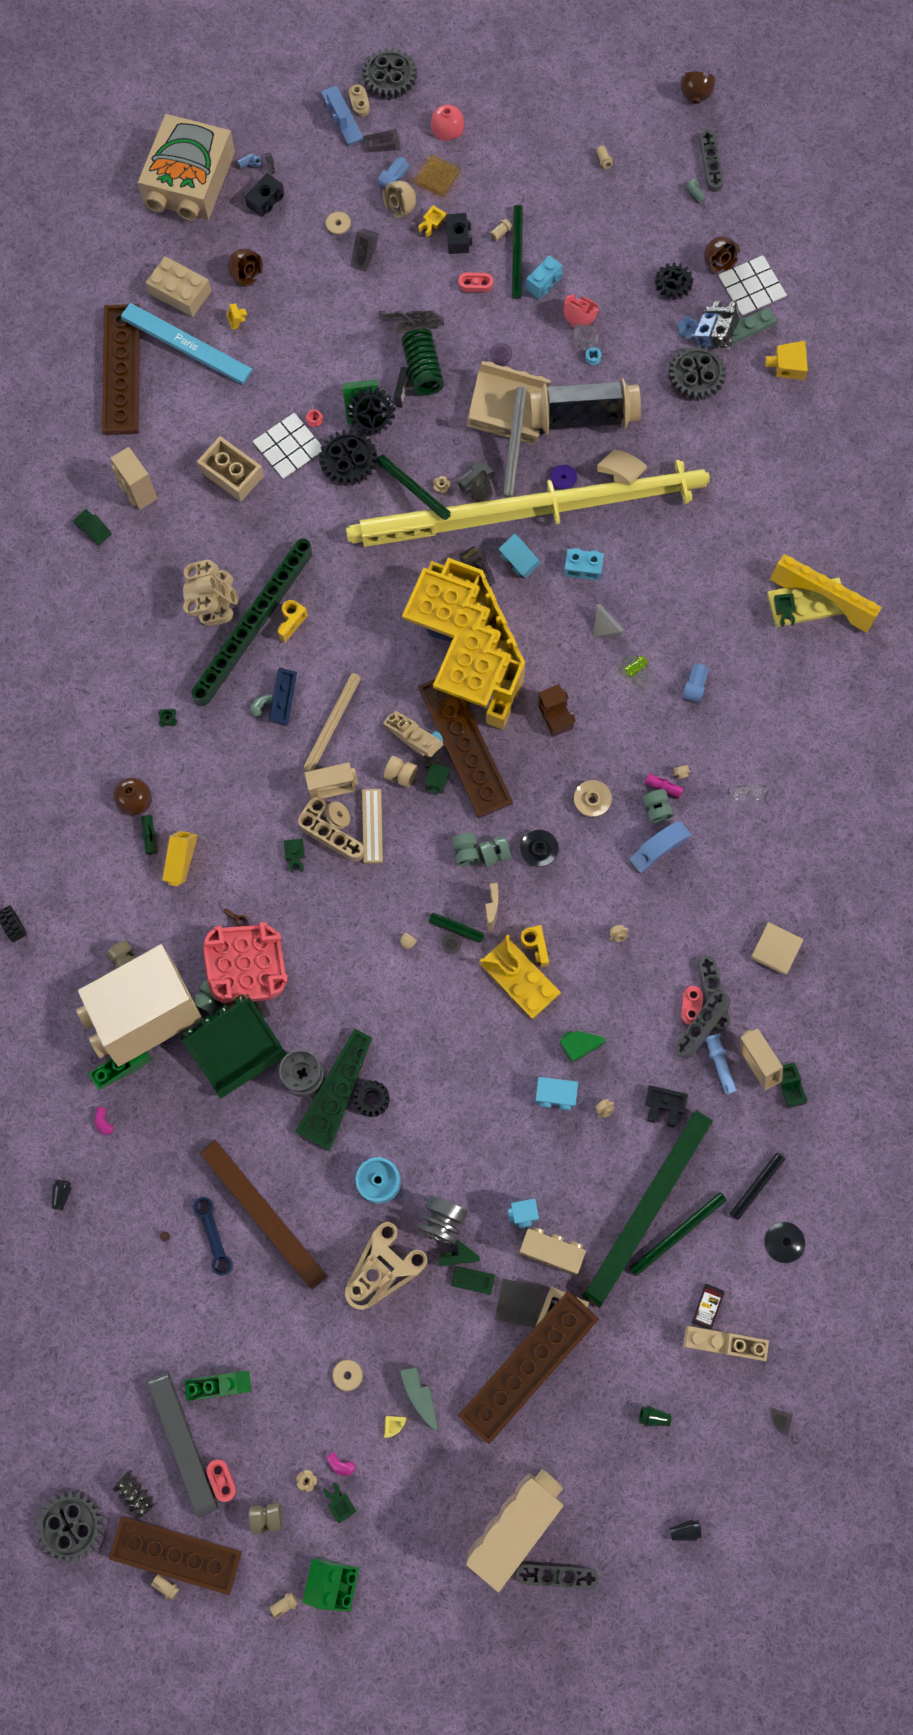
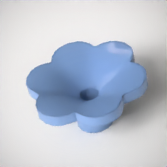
M687 316L679 321L677 325L679 335L685 336L686 339H692L697 330V320Z

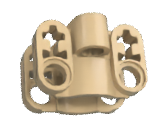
M211 560L191 563L184 569L186 582L183 587L185 600L183 609L191 616H198L200 622L206 626L229 622L233 617V611L229 606L238 603V594L231 586L233 576L225 570L218 571V565ZM196 569V574L190 577L191 571ZM196 603V608L190 611V606ZM211 613L210 619L205 621V616Z

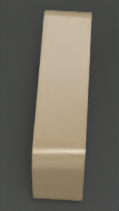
M321 797L312 798L299 816L298 823L301 830L353 862L361 861L364 858L363 845L323 821L326 803ZM318 804L323 806L319 811L313 809ZM306 820L313 821L310 826L303 825ZM323 829L329 831L325 836L319 835V832ZM338 839H343L345 841L342 845L339 846L335 844V841ZM359 849V853H352V850L356 851Z

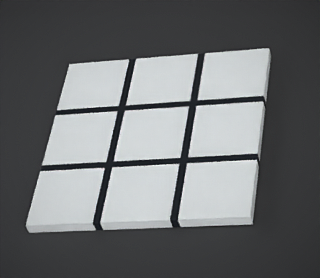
M763 255L718 275L741 315H745L787 296Z
M295 413L253 440V443L283 479L319 455V452H322V445Z

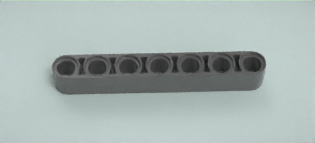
M166 1371L148 1379V1384L197 1517L200 1518L218 1510L219 1506L217 1500L214 1501L216 1497L210 1481H207L208 1475L203 1462L199 1460L201 1457L195 1440L192 1441L193 1435L188 1421L185 1420L186 1416L181 1402L177 1400L179 1397L174 1383L170 1381L172 1379L171 1375Z

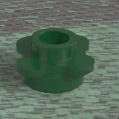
M173 708L160 710L158 712L160 718L159 725L161 727L167 725L176 726V710Z

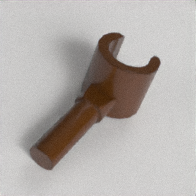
M227 908L223 911L236 921L238 927L243 926L238 923L239 919L243 918L248 922L247 917L244 915L238 916Z

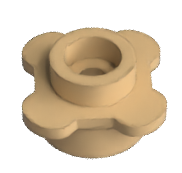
M623 925L612 927L610 929V941H624L628 937V928H625Z
M606 1099L597 1104L598 1118L610 1116L614 1112L615 1103Z

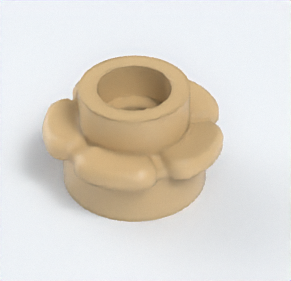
M440 476L434 479L433 488L438 493H445L450 488L451 483L445 476Z
M688 765L673 768V776H677L678 779L689 777L688 773L691 772Z
M305 1470L303 1473L300 1472L296 1478L298 1481L297 1487L301 1491L310 1492L317 1483L316 1476L310 1470Z

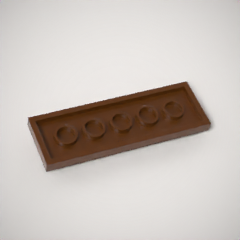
M121 1516L108 1559L230 1595L243 1551L134 1518Z

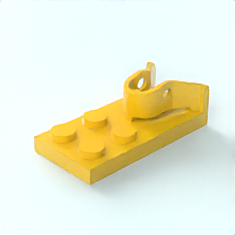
M508 934L484 959L481 958L479 960L481 967L532 1020L561 994L549 979L510 940Z

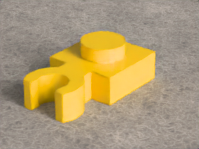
M432 205L424 215L423 222L419 225L418 231L421 233L423 229H427L426 237H429L432 233V228L438 230L446 220L447 213Z

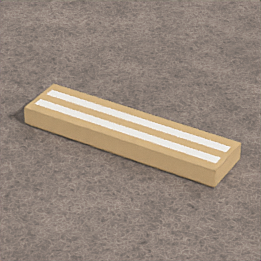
M362 789L364 864H382L381 789Z

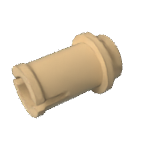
M599 146L595 153L600 160V166L604 169H609L613 165V159L609 156L605 146Z
M507 219L501 220L500 224L490 232V236L495 241H498L506 232H510L511 223Z
M159 1574L151 1584L152 1587L165 1595L166 1600L170 1599L172 1601L179 1591L176 1584H171Z
M286 1593L283 1599L270 1606V1610L273 1616L278 1619L290 1609H296L298 1600L293 1593Z

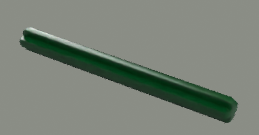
M514 205L513 299L521 298L522 205Z
M384 454L378 456V464L443 520L451 517L450 510Z
M719 1192L633 1264L630 1267L631 1272L635 1276L642 1273L725 1203L727 1199L724 1194Z

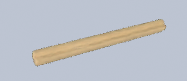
M355 673L350 675L304 765L306 771H313L361 680L359 675Z

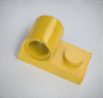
M288 600L282 605V612L286 622L279 626L278 635L279 639L284 642L289 639L308 616L307 609L294 600ZM289 610H296L293 614L288 613Z
M538 925L524 929L521 933V945L528 950L537 949V951H534L536 963L540 962L541 967L549 966L542 926ZM527 935H532L535 941L528 943L524 938Z

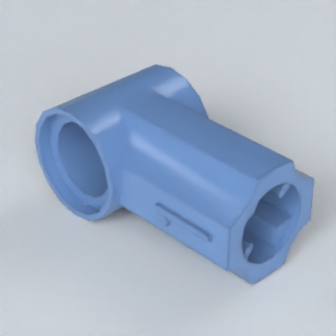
M403 157L397 158L388 170L381 172L377 183L386 188L387 184L401 180L410 169V164Z
M694 664L682 698L697 703L701 702L709 668L702 664Z

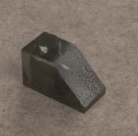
M363 228L356 232L350 267L367 272L376 250L379 233Z
M473 546L459 554L462 563L483 570L489 586L496 583L486 558L480 549Z

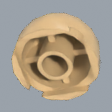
M400 180L385 186L383 200L387 210L390 207L395 212V214H392L395 218H403L410 214L416 205L414 189L407 182Z

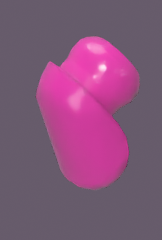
M97 1107L94 1121L96 1128L103 1135L112 1134L113 1125L108 1124L105 1120L107 1108Z
M335 1452L326 1457L336 1474L350 1476L356 1470L353 1462H340Z

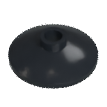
M545 830L529 832L522 839L520 846L523 859L535 867H544L551 864L556 859L559 850L558 842L554 835ZM541 847L543 851L541 853L536 852V848Z
M779 1222L767 1231L765 1248L774 1260L781 1263H791L799 1259L803 1254L805 1238L802 1231L796 1225L789 1222ZM784 1238H787L790 1243L788 1246H785L783 1244Z

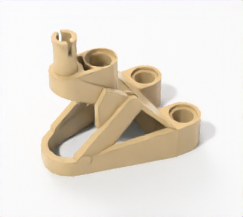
M391 1222L382 1223L373 1232L347 1283L345 1291L346 1300L355 1309L364 1310L372 1307L419 1276L428 1264L427 1256L421 1250H413L402 1261L389 1248L398 1237V1230ZM390 1227L393 1229L392 1237L384 1238L382 1231ZM379 1255L394 1268L392 1272L377 1259ZM415 1255H421L423 1257L422 1265L414 1266L412 1258ZM370 1270L378 1272V1278L374 1282H370L367 1279V1274ZM408 1276L388 1290L397 1277ZM374 1290L377 1292L366 1305H357L351 1300L352 1298L355 1301H362Z

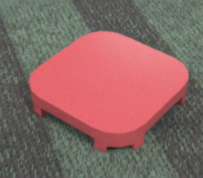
M260 922L259 925L222 928L220 925L214 927L207 934L203 942V957L208 989L215 1000L231 1004L234 1003L233 1000L237 996L248 993L252 1001H264L274 999L282 993L287 983V975L285 973L280 942L282 938L279 932H276L267 923Z

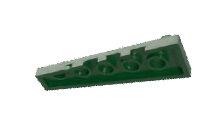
M356 1028L354 1029L297 1127L296 1133L328 1151L331 1150L370 1047L372 1037Z

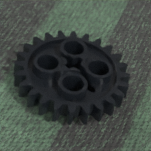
M350 429L349 434H346L345 430H343L342 435L336 432L335 438L330 435V441L324 440L325 446H321L322 452H319V458H321L319 463L321 470L325 471V476H330L331 482L336 479L338 485L341 481L344 482V486L347 485V482H350L353 486L354 481L361 484L360 479L367 480L366 474L372 475L371 469H376L374 463H377V451L375 450V444L371 443V439L366 440V434L360 437L359 431L353 434L352 429ZM341 445H344V447H345V449H346V452H347V455H348V457L351 459L352 465H353V467H354L355 470H352V468H351V466H350V462H349L347 456H345L344 449L342 448Z

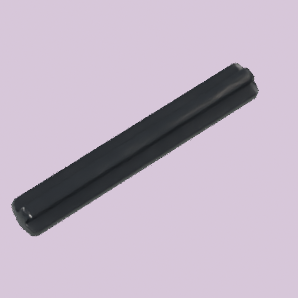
M776 1153L732 1209L730 1215L734 1219L739 1220L782 1165L785 1161L783 1155Z

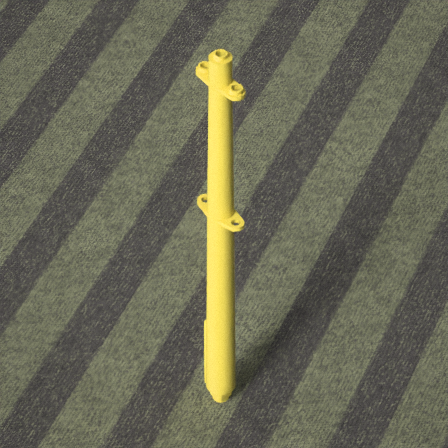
M675 460V474L636 479L631 485L612 482L554 491L552 481L547 480L548 492L446 507L451 511V517L447 520H443L430 509L359 520L360 524L349 525L346 528L348 542H352V544L363 542L364 547L436 536L435 533L552 513L555 524L558 525L560 524L559 512L678 491L681 492L684 504H689L692 501L691 490L707 487L710 477L709 473L705 472L704 469L684 472V462Z

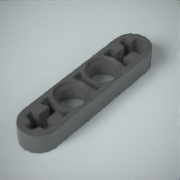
M705 130L700 134L699 143L706 183L710 191L718 192L723 186V175L716 136L713 131ZM705 137H708V139H710L709 145H707V139ZM711 151L714 153V156L709 157L705 153ZM715 166L717 170L710 171L708 167ZM713 177H716L715 180L718 185L713 183Z
M711 956L702 957L698 963L706 1002L714 992L723 991L716 961ZM705 960H707L708 963H712V966H710L709 970L710 974L714 972L715 975H708L704 977V974L708 973L707 968L702 967V965L705 963ZM714 979L717 982V987L715 989L708 988L706 981ZM728 1009L721 1017L722 1020H726L723 1027L720 1024H716L714 1029L723 1031L728 1028L730 1024ZM712 1012L709 1013L710 1019L713 1016Z
M716 991L711 995L676 1045L678 1055L689 1059L696 1053L729 1007L731 1000L726 993ZM712 1012V1018L709 1021H705V1016ZM701 1028L700 1035L694 1037V1031Z
M524 1563L519 1565L516 1570V1578L521 1584L593 1589L599 1581L596 1571L586 1567ZM524 1568H528L530 1573H535L534 1568H539L537 1572L538 1581H533L534 1576H528L527 1580H523V1576L519 1575V1573L523 1572ZM544 1569H549L553 1573L552 1579L548 1582L543 1581L540 1577ZM571 1571L574 1574L573 1581L565 1583L562 1580L563 1572ZM576 1571H581L580 1576H587V1572H591L592 1577H595V1581L592 1580L591 1584L588 1585L586 1580H580V1584H576Z

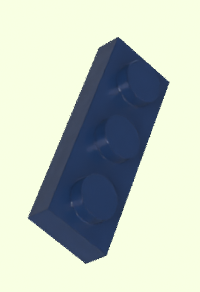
M281 667L277 669L268 722L283 726L288 725L297 672Z

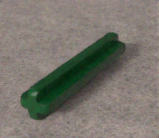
M432 913L429 918L431 924L478 943H481L484 933L436 913Z

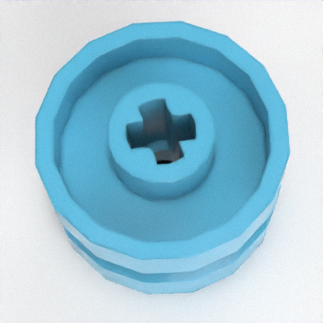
M381 1157L370 1158L363 1162L355 1178L357 1189L362 1197L375 1204L387 1203L394 1199L401 1186L400 1173L396 1166L388 1159ZM377 1176L379 1179L382 1178L380 1184H376L375 1178Z

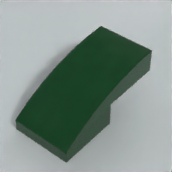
M795 1062L782 1065L783 1076L780 1086L787 1107L792 1108L807 1104L808 1100Z

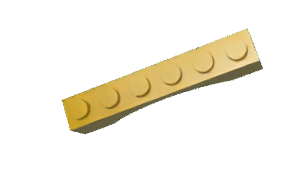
M785 554L777 563L769 579L784 588H804L824 595L843 611L850 624L866 633L882 608L875 602L860 596V594L849 590L842 584L827 578V576L816 572L809 566Z

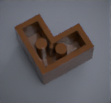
M560 684L538 693V707L552 737L572 730L574 722H576L573 713L569 712L566 707L568 706V694L565 689L561 688Z

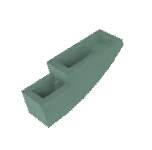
M417 1367L401 1370L404 1386L416 1410L433 1430L438 1429L430 1386L421 1388Z

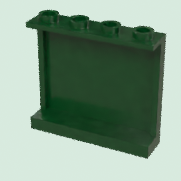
M248 993L237 996L233 1000L234 1003L229 1006L224 1005L220 1007L215 1015L212 1017L206 1016L199 1022L198 1026L195 1028L189 1027L181 1036L182 1042L186 1045L220 1099L287 1055Z

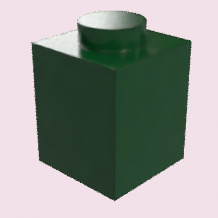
M431 763L425 781V789L430 794H444L450 775V768Z

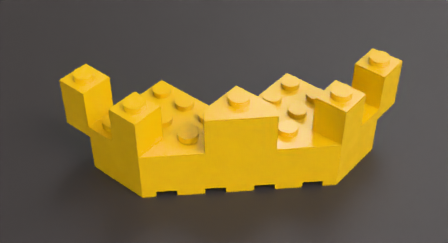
M451 558L447 559L445 565L431 561L428 569L423 567L402 614V619L453 638L433 688L487 708L493 693V699L486 713V724L504 730L511 714V704L514 697H518L524 683L525 660L518 649L512 632H510L507 621L497 604L495 595L486 580L483 570Z

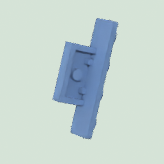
M333 86L323 90L322 96L329 112L331 111L335 125H338L347 145L350 146L362 141L363 136L338 87Z

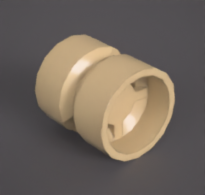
M392 756L386 766L383 777L392 782L397 780L399 785L409 788L416 775L418 766L410 762L403 763V759Z

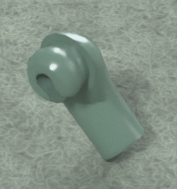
M692 179L688 181L687 189L700 203L706 196L698 188V181Z
M272 694L255 699L250 706V711H252L254 717L262 714L261 708L264 705L272 703Z

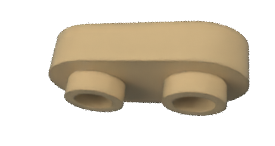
M353 85L349 89V98L353 112L356 116L364 117L370 112L366 90L361 85Z

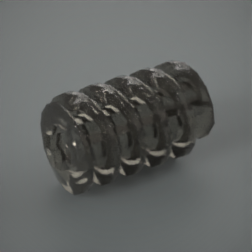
M131 1469L116 1482L113 1491L118 1492L121 1490L118 1498L126 1497L123 1504L125 1506L131 1504L129 1512L136 1511L134 1518L138 1519L152 1510L158 1502L151 1504L153 1496L145 1497L148 1490L140 1491L143 1483L135 1484L138 1477H129L132 1472Z

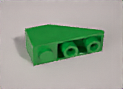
M148 1051L118 1067L111 1058L88 1074L97 1089L101 1090L136 1072L153 1059Z
M249 1371L185 1380L187 1401L252 1392Z

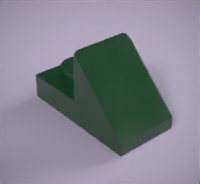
M87 509L73 520L74 524L99 546L112 534L96 514L92 515Z
M458 1239L459 1255H455L454 1252L442 1253L443 1257L439 1258L440 1267L480 1262V1256Z

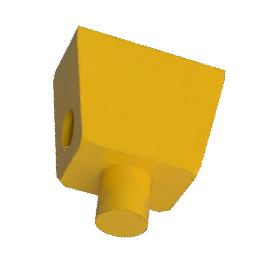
M805 341L777 346L775 356L765 357V367H776L777 377L805 380L808 372Z

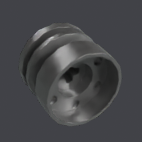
M298 1049L291 1051L284 1056L280 1063L279 1074L281 1080L289 1091L298 1097H309L316 1094L325 1080L323 1066L317 1057L308 1050ZM306 1072L308 1076H304L303 1078H301L300 1074H304Z
M430 1195L425 1208L432 1212V1215H421L420 1218L427 1221L428 1224L425 1225L418 1222L417 1228L424 1232L425 1235L440 1242L455 1244L457 1239L449 1234L450 1232L460 1234V1231L453 1227L454 1223L464 1224L469 1211L449 1201Z

